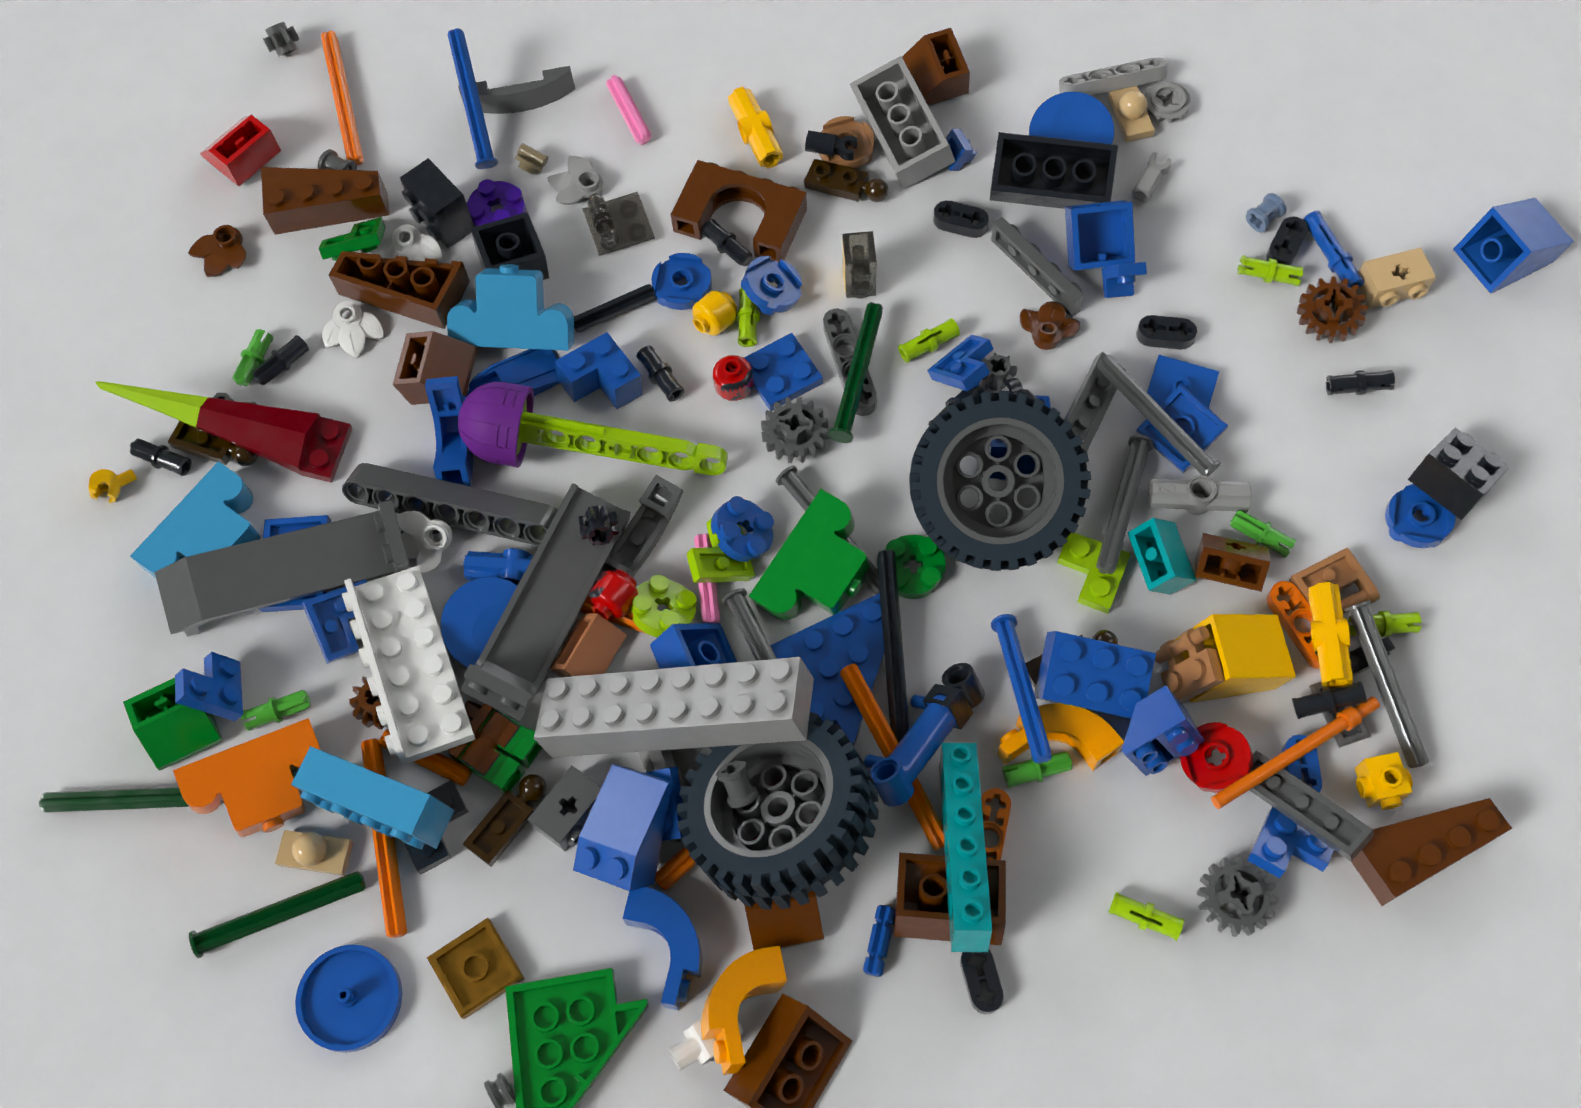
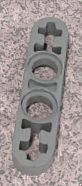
M1148 58L1068 75L1059 80V92H1081L1091 96L1161 81L1167 77V60L1163 58Z

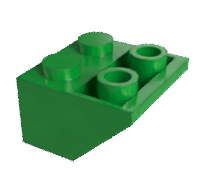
M175 678L123 701L134 733L159 771L223 741L213 714L176 703Z

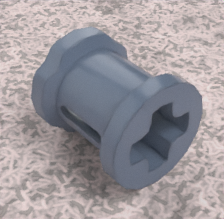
M1269 193L1263 198V202L1259 206L1250 208L1247 211L1246 220L1250 227L1262 233L1268 229L1269 223L1276 217L1280 218L1285 215L1287 208L1284 201L1278 195Z

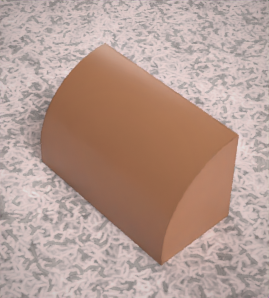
M598 613L582 614L550 669L561 677L605 674L627 635Z

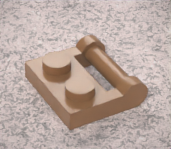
M1348 547L1292 575L1289 579L1300 590L1308 603V588L1317 583L1331 582L1332 584H1338L1339 591L1355 584L1359 592L1341 600L1343 614L1347 613L1343 610L1345 608L1369 600L1372 604L1380 599L1377 588Z

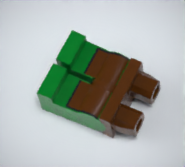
M468 700L464 705L476 740L448 749L449 754L456 762L469 768L473 774L500 793L504 794L507 790L512 792L525 774L521 765L528 769L543 749L534 739L535 731L525 728L485 703L481 706Z

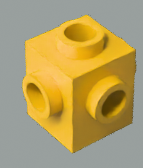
M1398 752L1365 758L1354 768L1357 775V791L1362 799L1365 798L1368 808L1381 806L1382 810H1390L1403 805L1402 800L1412 793L1413 782L1408 769L1403 767Z

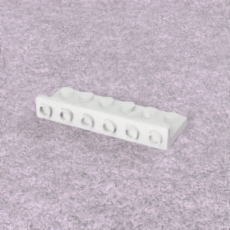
M419 566L358 586H354L351 578L344 580L347 592L342 593V597L347 611H353L355 615V620L350 621L356 640L362 639L364 645L363 648L358 650L364 668L370 667L373 675L367 677V681L373 697L379 695L381 705L376 706V711L381 725H388L390 735L384 737L390 755L397 754L402 765L476 740Z

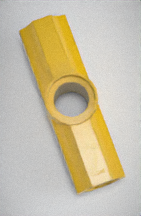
M743 86L734 89L733 93L728 96V103L737 119L738 129L743 142L746 145H750L760 167L769 169L777 166L778 162L783 159V152L773 134V127L765 110L761 111L750 89H746Z
M1331 582L1317 583L1308 588L1309 605L1312 614V621L1310 622L1314 652L1317 651L1322 686L1338 688L1353 682L1351 660L1348 651L1350 648L1349 627L1347 619L1343 618L1339 585L1332 584Z

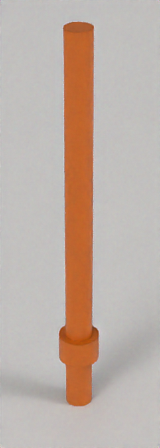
M1371 696L1367 699L1366 703H1360L1355 707L1348 706L1337 713L1336 719L1212 796L1211 801L1217 809H1221L1344 730L1350 731L1362 723L1364 717L1380 708L1379 701Z

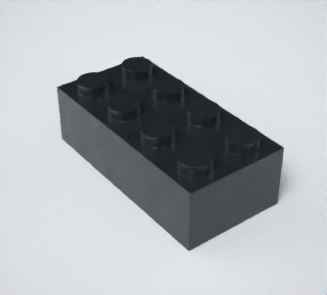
M999 132L990 201L1065 209L1066 206L1111 202L1118 145Z

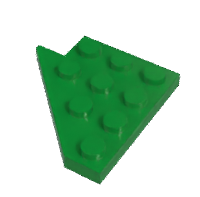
M612 968L505 986L516 1108H576L649 1007L648 1000L643 999L618 1004L615 976Z

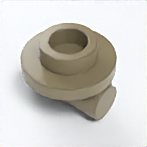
M522 143L518 148V154L515 159L520 161L519 168L534 175L535 170L542 171L548 161V156Z

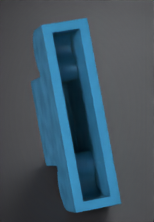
M500 265V269L486 268L475 277L476 301L472 299L461 301L449 311L447 316L448 336L477 347L569 351L575 344L574 316L571 309L561 303L552 304L545 309L543 273L539 270H519L518 265Z
M218 461L130 557L142 569L156 578L154 572L184 557L259 540L261 538L259 533L249 521L239 515L249 509L253 503L251 490L235 472Z

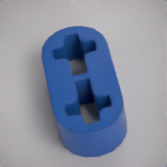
M1299 734L1292 736L1283 745L1281 753L1307 736ZM1317 748L1302 757V764H1300L1298 759L1284 769L1300 780L1302 779L1301 772H1303L1305 783L1312 784L1311 788L1320 793L1322 778Z

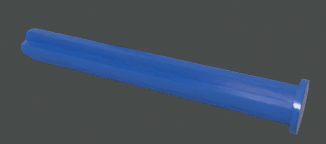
M460 28L449 30L447 35L477 158L475 167L477 169H489L495 167L498 164V160L493 157L465 34Z
M1011 614L999 615L992 620L991 628L998 634L1032 758L1037 764L1048 762L1052 758L1051 749L1015 630L1017 619Z

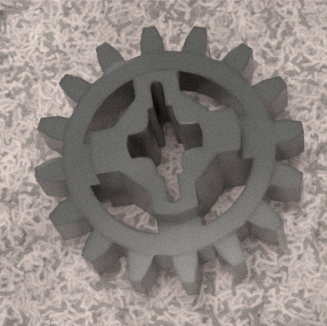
M787 397L783 406L777 402L774 403V412L766 410V420L761 421L762 441L767 442L768 452L776 450V459L779 460L785 455L787 456L788 463H792L794 457H798L800 462L804 463L805 455L809 454L812 458H815V448L821 450L825 448L824 440L829 437V430L827 429L828 418L823 417L822 408L814 410V401L810 400L805 405L802 404V397H798L796 403H791V400Z
M1240 856L1235 859L1233 865L1227 857L1220 861V867L1213 863L1208 868L1211 875L1203 874L1200 878L1201 883L1206 887L1199 888L1196 894L1200 897H1205V901L1198 906L1199 910L1208 909L1211 913L1206 918V921L1209 923L1216 919L1219 922V932H1222L1226 927H1230L1233 937L1240 934L1241 928H1243L1247 936H1250L1255 932L1254 925L1260 930L1267 926L1264 918L1271 919L1276 913L1269 906L1275 905L1279 899L1270 895V891L1276 887V884L1266 883L1264 880L1269 872L1264 870L1258 873L1255 871L1256 865L1252 863L1245 866L1243 858ZM1242 876L1248 878L1251 882H1249L1248 880L1242 878ZM1222 878L1221 885L1223 889L1214 895L1215 885L1218 879ZM1234 891L1236 895L1242 894L1244 899L1242 901L1239 898L1233 899L1231 893ZM1260 898L1259 909L1253 916L1254 908L1252 904L1256 899ZM1222 910L1232 914L1233 918L1225 914Z

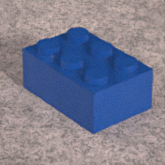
M1059 631L1047 632L1034 693L1035 698L1131 720L1135 704L1148 696L1156 653Z

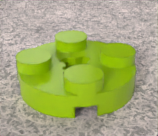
M654 575L649 581L643 582L636 588L638 595L634 597L630 610L633 614L632 620L635 625L644 633L659 637L672 624L693 623L697 598L693 592L683 585L668 580L663 575ZM661 604L666 605L670 610L664 609L660 611L657 608Z

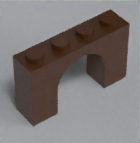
M697 160L670 214L673 232L701 240L703 225L711 219L713 213L719 207L734 201L749 202L759 207L764 213V217L753 238L754 256L757 258L772 256L770 260L777 262L781 259L784 260L807 211L806 192L801 191L797 187H788L774 183L770 179L754 177L740 170L727 169L713 162L707 163Z

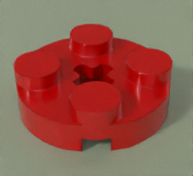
M1210 722L1198 726L1197 728L1205 742L1198 745V749L1192 754L1180 756L1181 766L1186 776L1202 791L1213 793L1222 791L1249 774L1253 764L1252 749L1245 736L1235 728L1220 722ZM1218 749L1220 754H1226L1222 764L1217 766L1207 761L1208 758L1212 757V751Z

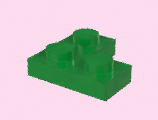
M382 217L360 222L353 225L350 233L322 240L318 248L322 259L332 258L333 261H337L342 251L354 252L360 250L361 253H367L377 249L378 245L381 244L386 229Z

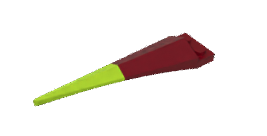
M102 381L95 382L101 390L187 423L245 448L302 476L330 483L333 482L353 430L350 423L321 417L319 413Z

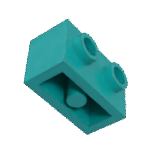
M1153 517L1127 532L1149 591L1171 595L1197 581L1175 522Z

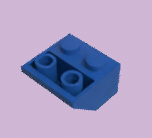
M1165 685L1135 704L1122 751L1147 776L1163 771L1169 762L1179 756L1192 754L1198 749V745L1205 742L1186 708Z

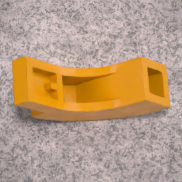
M1062 703L1038 706L1048 741L1062 742L1074 748L1092 771L1120 753L1124 744L1123 739L1109 723L1097 714L1084 708ZM1020 715L1016 723L1020 731L1018 732L1017 729H1013L1000 739L1001 744L999 745L997 755L1004 765L1030 749Z
M780 946L757 949L742 955L724 970L708 994L702 1011L701 1036L702 1040L716 1038L717 1041H714L713 1044L714 1058L717 1064H721L723 1075L738 1073L746 1063L738 1026L740 1004L753 996L778 993L787 982Z

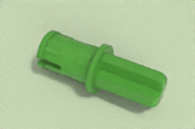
M255 330L247 349L242 350V359L232 376L236 384L246 387L250 385L253 379L252 371L265 361L264 356L273 342L274 338L270 333H267L261 342L265 330Z
M1238 510L1230 521L1232 528L1256 540V545L1261 543L1284 558L1290 553L1289 548L1292 549L1296 542V539H1292L1272 528L1270 522L1265 524L1242 510Z
M300 690L278 699L271 697L265 704L243 710L242 720L256 716V719L243 724L248 731H251L273 721L280 723L284 717L308 709L311 706L310 698L305 690Z
M1060 752L1053 754L1050 761L1040 764L1035 763L1031 756V760L1003 766L1002 771L1007 787L1011 788L1036 780L1040 783L1043 782L1042 778L1071 770L1072 761L1069 753Z

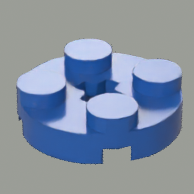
M675 253L670 255L669 260L663 264L660 261L652 273V287L658 303L671 309H692L693 305L708 294L712 288L709 268L702 263L701 258L694 254ZM681 277H686L688 283L680 286L674 282L680 281Z
M761 256L754 259L747 267L741 280V287L746 295L766 315H774L776 312L781 313L792 309L802 294L800 289L802 279L798 271L790 263L782 259L779 262L770 260L772 256ZM767 281L770 283L775 282L778 285L777 288L770 286Z
M1414 484L1398 491L1390 499L1385 510V520L1389 527L1390 537L1395 541H1401L1406 545L1416 548L1438 546L1452 531L1456 519L1454 514ZM1420 510L1422 511V516L1428 517V520L1420 522L1414 518L1413 514Z
M734 496L722 504L713 514L711 520L712 534H717L720 543L717 545L732 559L748 562L751 559L761 557L772 545L774 519L770 513L763 511L753 502L740 496ZM737 525H742L746 529L747 534H741V528Z

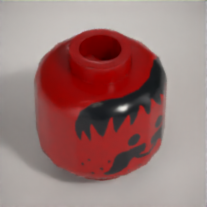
M728 355L716 362L713 368V382L717 394L728 401H738L750 394L753 388V371L750 363L745 358L738 355Z
M616 569L615 572L606 571L589 592L590 600L594 604L592 610L606 620L609 617L618 619L624 617L631 608L634 597L638 595V590L636 589L637 582L622 570Z

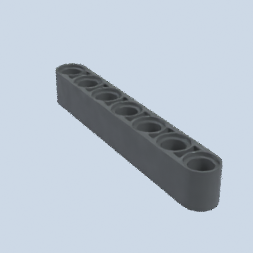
M369 463L358 464L342 486L344 496L355 504L378 509V503L392 500L394 511L398 514L406 511H418L430 520H442L450 526L536 546L540 545L558 511L554 506Z

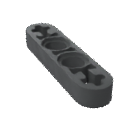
M836 308L829 310L824 315L823 329L844 389L847 380L846 373L850 369L858 339L848 313L843 309ZM837 320L841 324L842 334L837 335L836 326L832 324V321ZM841 344H850L854 350L850 354L844 355L839 353L837 348ZM867 370L862 389L865 400H868V404L863 405L859 401L856 415L859 416L872 414L877 406V393L869 370Z

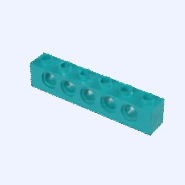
M942 743L939 772L951 952H988L992 934L977 743Z

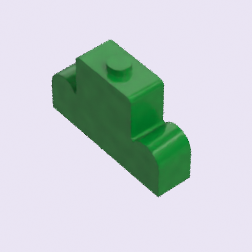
M823 489L819 490L748 597L755 605L780 620H790L800 612L801 597H805L834 615L841 611L849 597L854 598L863 585L861 579L868 570L870 563L866 553L843 540L852 534L855 527V521L848 505Z

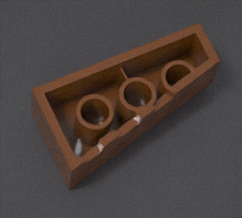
M261 167L263 215L275 235L389 216L388 194L378 171Z
M346 251L341 252L328 274L336 291L341 296L445 329L447 326L449 311L460 302L470 283L462 261H452L451 264L439 263L437 259L425 258V261H413L405 256H396V258L390 259L381 258L380 254Z
M1487 798L1373 829L1374 837L1352 860V864L1381 906H1384L1511 830L1512 827L1492 800Z

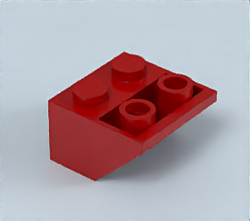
M251 114L239 120L204 149L200 155L237 186H240L281 152V149L271 130Z

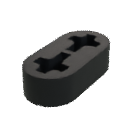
M945 200L935 206L933 222L940 230L978 238L987 232L989 216L981 208ZM945 213L951 214L949 215L948 219L943 218ZM974 220L979 221L976 226L971 225Z
M1295 216L1284 219L1270 244L1266 260L1268 261L1271 258L1276 259L1277 263L1291 265L1308 232L1307 223ZM1291 229L1296 230L1293 238L1287 237ZM1281 248L1287 249L1283 257L1277 255Z
M1148 315L1140 320L1136 337L1145 346L1183 350L1193 344L1197 334V327L1194 322L1185 318ZM1148 327L1153 328L1154 335L1149 334ZM1178 330L1184 331V335H1186V337H1180Z
M991 951L977 952L979 957H985L986 959L981 966L982 976H978L974 965L968 966L967 961L971 959L972 952H962L960 967L973 1008L984 1015L996 1012L1002 1005L1004 996ZM985 981L988 992H995L997 997L993 998L992 1006H986L985 1001H978L977 996L982 992L980 982Z

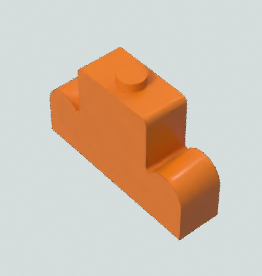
M307 718L173 770L182 797L191 810L198 814H209L217 810L221 805V801L224 800L234 829L240 837H246L261 830L264 833L275 831L284 826V821L305 812L306 808L302 798H300L299 790L291 785L294 779L293 773L298 772L310 746L321 749L310 720Z

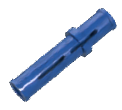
M1317 210L1306 215L1303 220L1307 223L1309 232L1327 258L1330 271L1336 273L1341 282L1345 278L1348 279L1347 286L1349 288L1358 285L1360 288L1364 284V279L1353 265V257L1349 252L1344 251L1322 217L1321 212Z

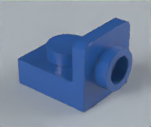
M1146 262L1116 264L1102 268L1104 297L1115 298L1134 295L1135 277L1147 274Z

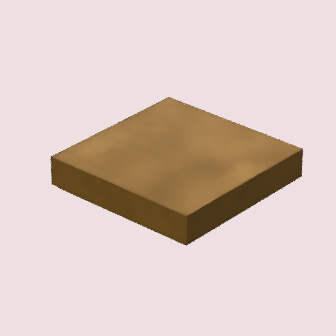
M489 918L484 919L426 957L463 1020L505 993V986L516 985L525 979Z

